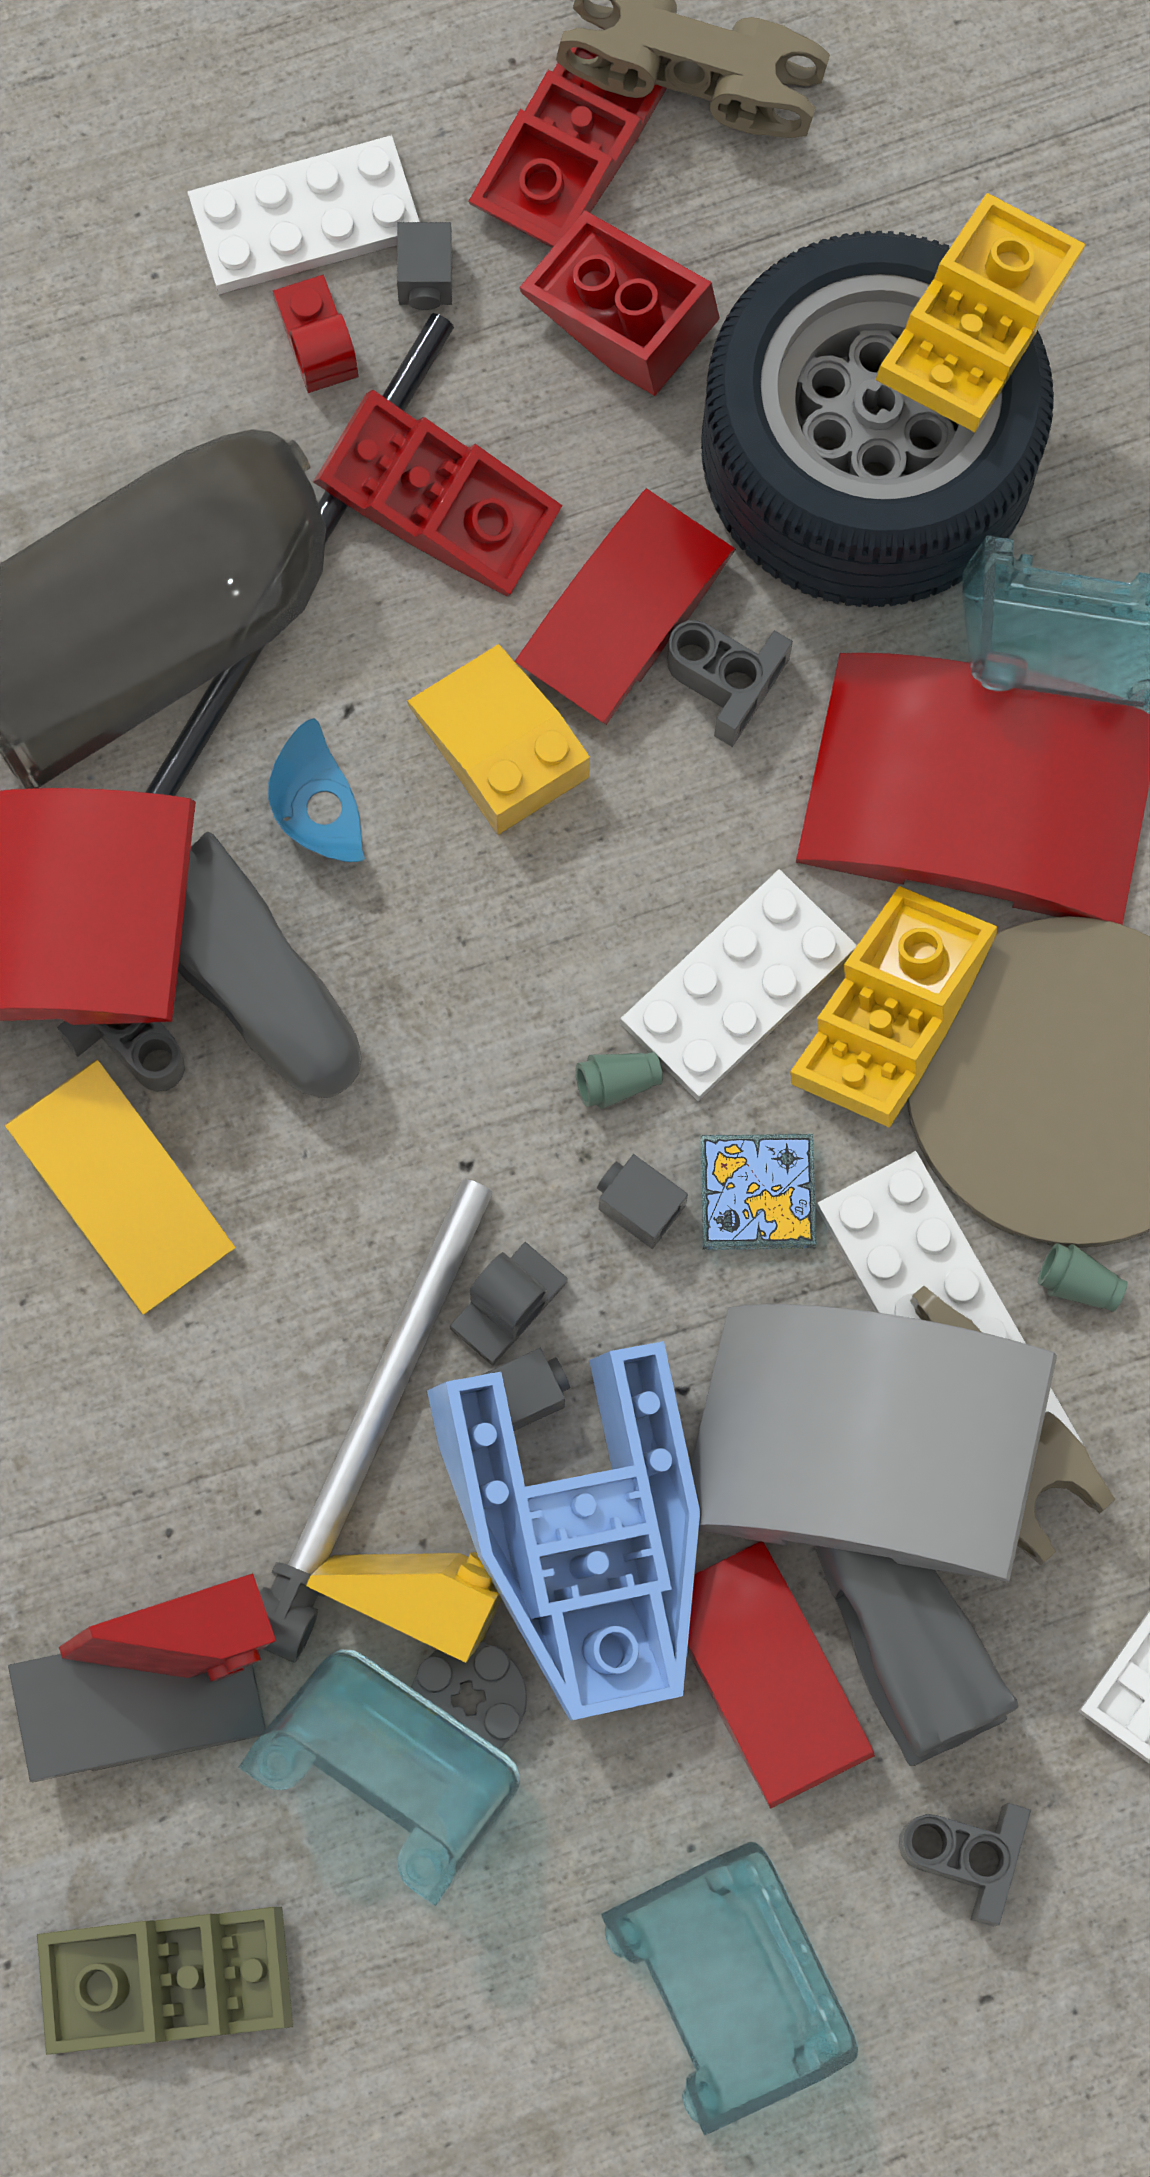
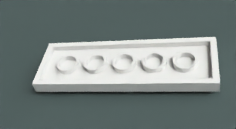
M916 1151L817 1203L816 1208L874 1312L920 1319L910 1300L914 1293L925 1286L957 1312L972 1320L982 1333L1025 1343ZM1050 1388L1046 1411L1051 1412L1060 1419L1082 1443L1053 1390Z

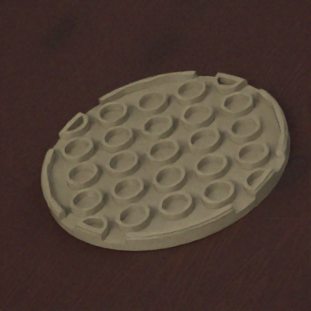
M1084 917L1040 919L1016 925L997 933L975 981L945 1038L907 1100L910 1121L917 1142L936 1176L946 1188L948 1187L963 1203L973 1210L972 1213L992 1226L1011 1235L1016 1234L1034 1241L1048 1243L1047 1245L1054 1246L1056 1243L1065 1247L1074 1244L1078 1248L1120 1243L1150 1231V936L1115 922Z

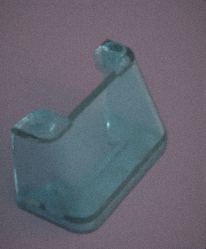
M987 535L963 572L962 599L971 675L980 681L984 688L989 690L1006 691L1018 688L1141 707L1146 713L1150 714V574L1139 572L1131 583L1032 568L1033 555L1021 554L1018 560L1013 556V539Z
M341 1649L331 1653L319 1664L254 1742L238 1767L264 1786L273 1790H286L298 1784L308 1773L311 1766L314 1765L406 1829L411 1834L402 1846L397 1858L399 1874L403 1882L410 1889L434 1906L440 1902L471 1864L510 1805L520 1786V1773L515 1762L507 1754L365 1655L348 1649Z
M748 1842L720 1854L601 1914L606 1925V1940L614 1954L620 1958L624 1957L632 1964L645 1961L696 2070L687 2076L686 2089L683 2091L682 2098L687 2113L693 2121L699 2123L704 2136L818 2083L856 2060L858 2046L853 2029L774 1864L765 1850L756 1842Z

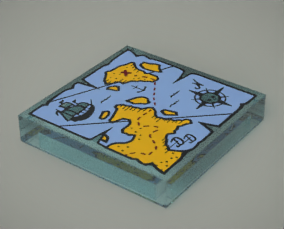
M813 1134L700 1136L702 1250L816 1248Z

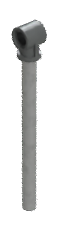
M462 1179L288 1565L276 1562L271 1572L276 1576L271 1589L263 1587L260 1591L276 1639L275 1642L266 1646L263 1650L293 1663L299 1659L316 1622L318 1609L313 1607L318 1596H325L307 1587V1582L310 1576L328 1560L490 1201L493 1192L480 1183L469 1179Z

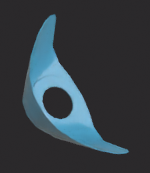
M314 718L306 720L285 743L275 760L270 775L268 800L274 818L288 836L307 849L325 857L344 862L363 861L365 857L362 850L360 817L354 794L326 744L319 721ZM327 791L339 798L342 811L336 821L322 825L310 819L307 814V804L309 799L316 793ZM286 817L291 818L290 820H287V821L284 820V818H286Z

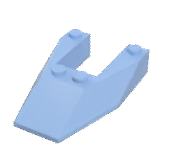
M664 1341L609 1351L589 1360L612 1470L525 1487L501 1372L447 1381L427 1390L438 1446L477 1555L570 1721L683 1696L700 1509Z

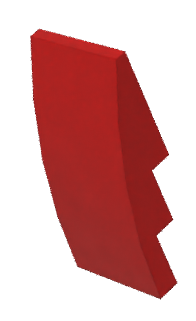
M571 48L576 56L583 59H594L598 56L583 48ZM557 62L553 71L547 70L525 111L522 109L518 111L468 201L469 204L553 248L584 210L591 213L637 141L667 88L655 84L651 93L644 97H626L599 88L591 82L570 73Z
M375 390L366 393L313 481L314 484L410 545L505 596L511 595L563 506L477 444L470 447L465 446L426 417H422L419 420L414 419Z
M645 488L586 561L514 662L607 725L636 681L641 682L668 643L672 631L679 624L687 621L736 549Z
M760 1541L694 1574L688 1650L691 1659L716 1703L719 1715L769 1808L771 1809L874 1757V1751L841 1685L765 1543Z

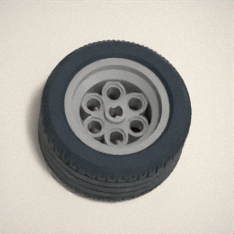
M865 231L864 234L853 232L852 235L846 233L842 234L841 237L832 236L828 240L822 239L817 244L813 242L807 247L799 248L797 253L793 251L786 258L783 257L777 264L774 263L759 278H756L739 297L720 328V333L717 335L710 358L702 425L701 456L707 489L715 510L719 514V518L739 547L745 550L746 555L758 566L762 565V569L765 572L770 573L775 579H781V583L789 585L794 590L798 588L803 594H809L816 599L821 597L823 601H832L835 604L842 602L846 606L856 605V607H861L862 605H867V607H884L885 604L890 606L907 604L910 600L913 603L920 599L929 598L930 594L935 596L940 592H944L950 589L951 585L955 586L970 577L971 574L976 573L1003 547V544L1007 542L1019 523L1028 504L1051 430L1052 411L1054 408L1052 372L1047 352L1038 330L975 433L875 380L880 365L904 331L911 312L933 281L939 263L950 249L949 245L945 243L941 245L939 241H929L927 237L923 236L922 238H917L915 234L907 236L903 232L894 234V231H888V233ZM830 386L835 388L840 395L834 398L820 397L814 390ZM875 406L885 409H881L877 415L868 412L865 407L873 409ZM822 437H831L836 439L841 446L835 450H825L820 448L815 441ZM926 437L931 439L937 447L931 450H922L914 446L911 439ZM873 462L881 463L890 472L883 476H874L868 473L863 466Z

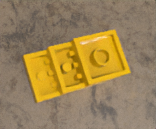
M986 193L939 263L933 281L911 312L904 331L880 365L875 380L975 433L1049 312L1086 244Z
M898 886L845 962V979L817 1017L818 1032L790 1071L791 1085L890 1128L952 1025L997 935V926Z
M97 1059L4 1125L143 1315L236 1248L168 1153Z

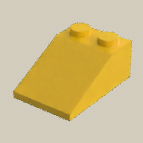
M497 644L407 700L408 706L497 835L589 778L590 756L557 709L500 644Z
M471 1552L469 1557L461 1553L332 1555L310 1576L306 1585L465 1663L478 1648L481 1641L484 1640L502 1601L476 1552Z

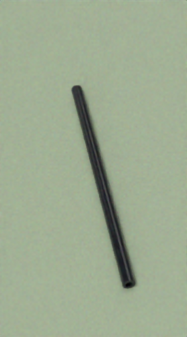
M432 313L382 395L403 411L407 408L454 329L453 324L448 319L436 313ZM327 491L322 495L145 793L176 796L348 505Z

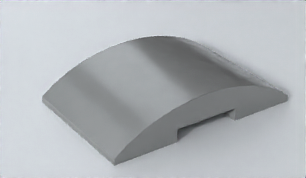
M756 1304L728 1307L691 1462V1471L700 1509L698 1531L786 1546L788 1541L853 1551L889 1557L897 1564L1010 1582L1057 1355L1055 1352L987 1333L871 1311L794 1304Z

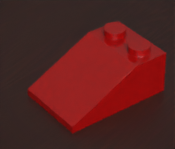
M584 210L519 287L521 294L610 370L653 396L657 395L720 319L711 281Z
M252 1573L89 1626L59 1646V1650L63 1659L170 1676L191 1678L208 1672L210 1681L213 1682L243 1671L244 1667L261 1661L259 1650L272 1644L276 1639Z

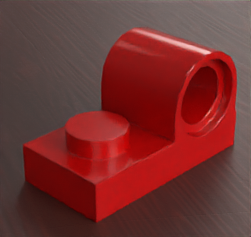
M324 274L273 290L274 301L307 393L358 378L357 360L352 340L342 314L337 313Z

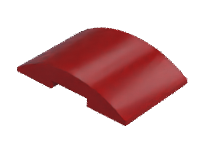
M863 652L839 653L796 863L904 885L906 879L1012 901V908L1055 917L1094 918L1123 925L1150 785V713L1086 689L1003 668L917 655Z
M33 788L0 790V1021L62 1019L71 1025L172 1022L196 805L194 800L164 794L107 789Z

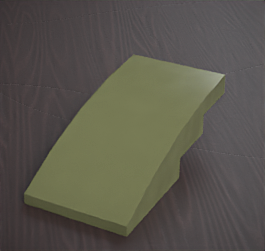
M282 1907L138 1921L37 1934L46 2055L293 2027Z

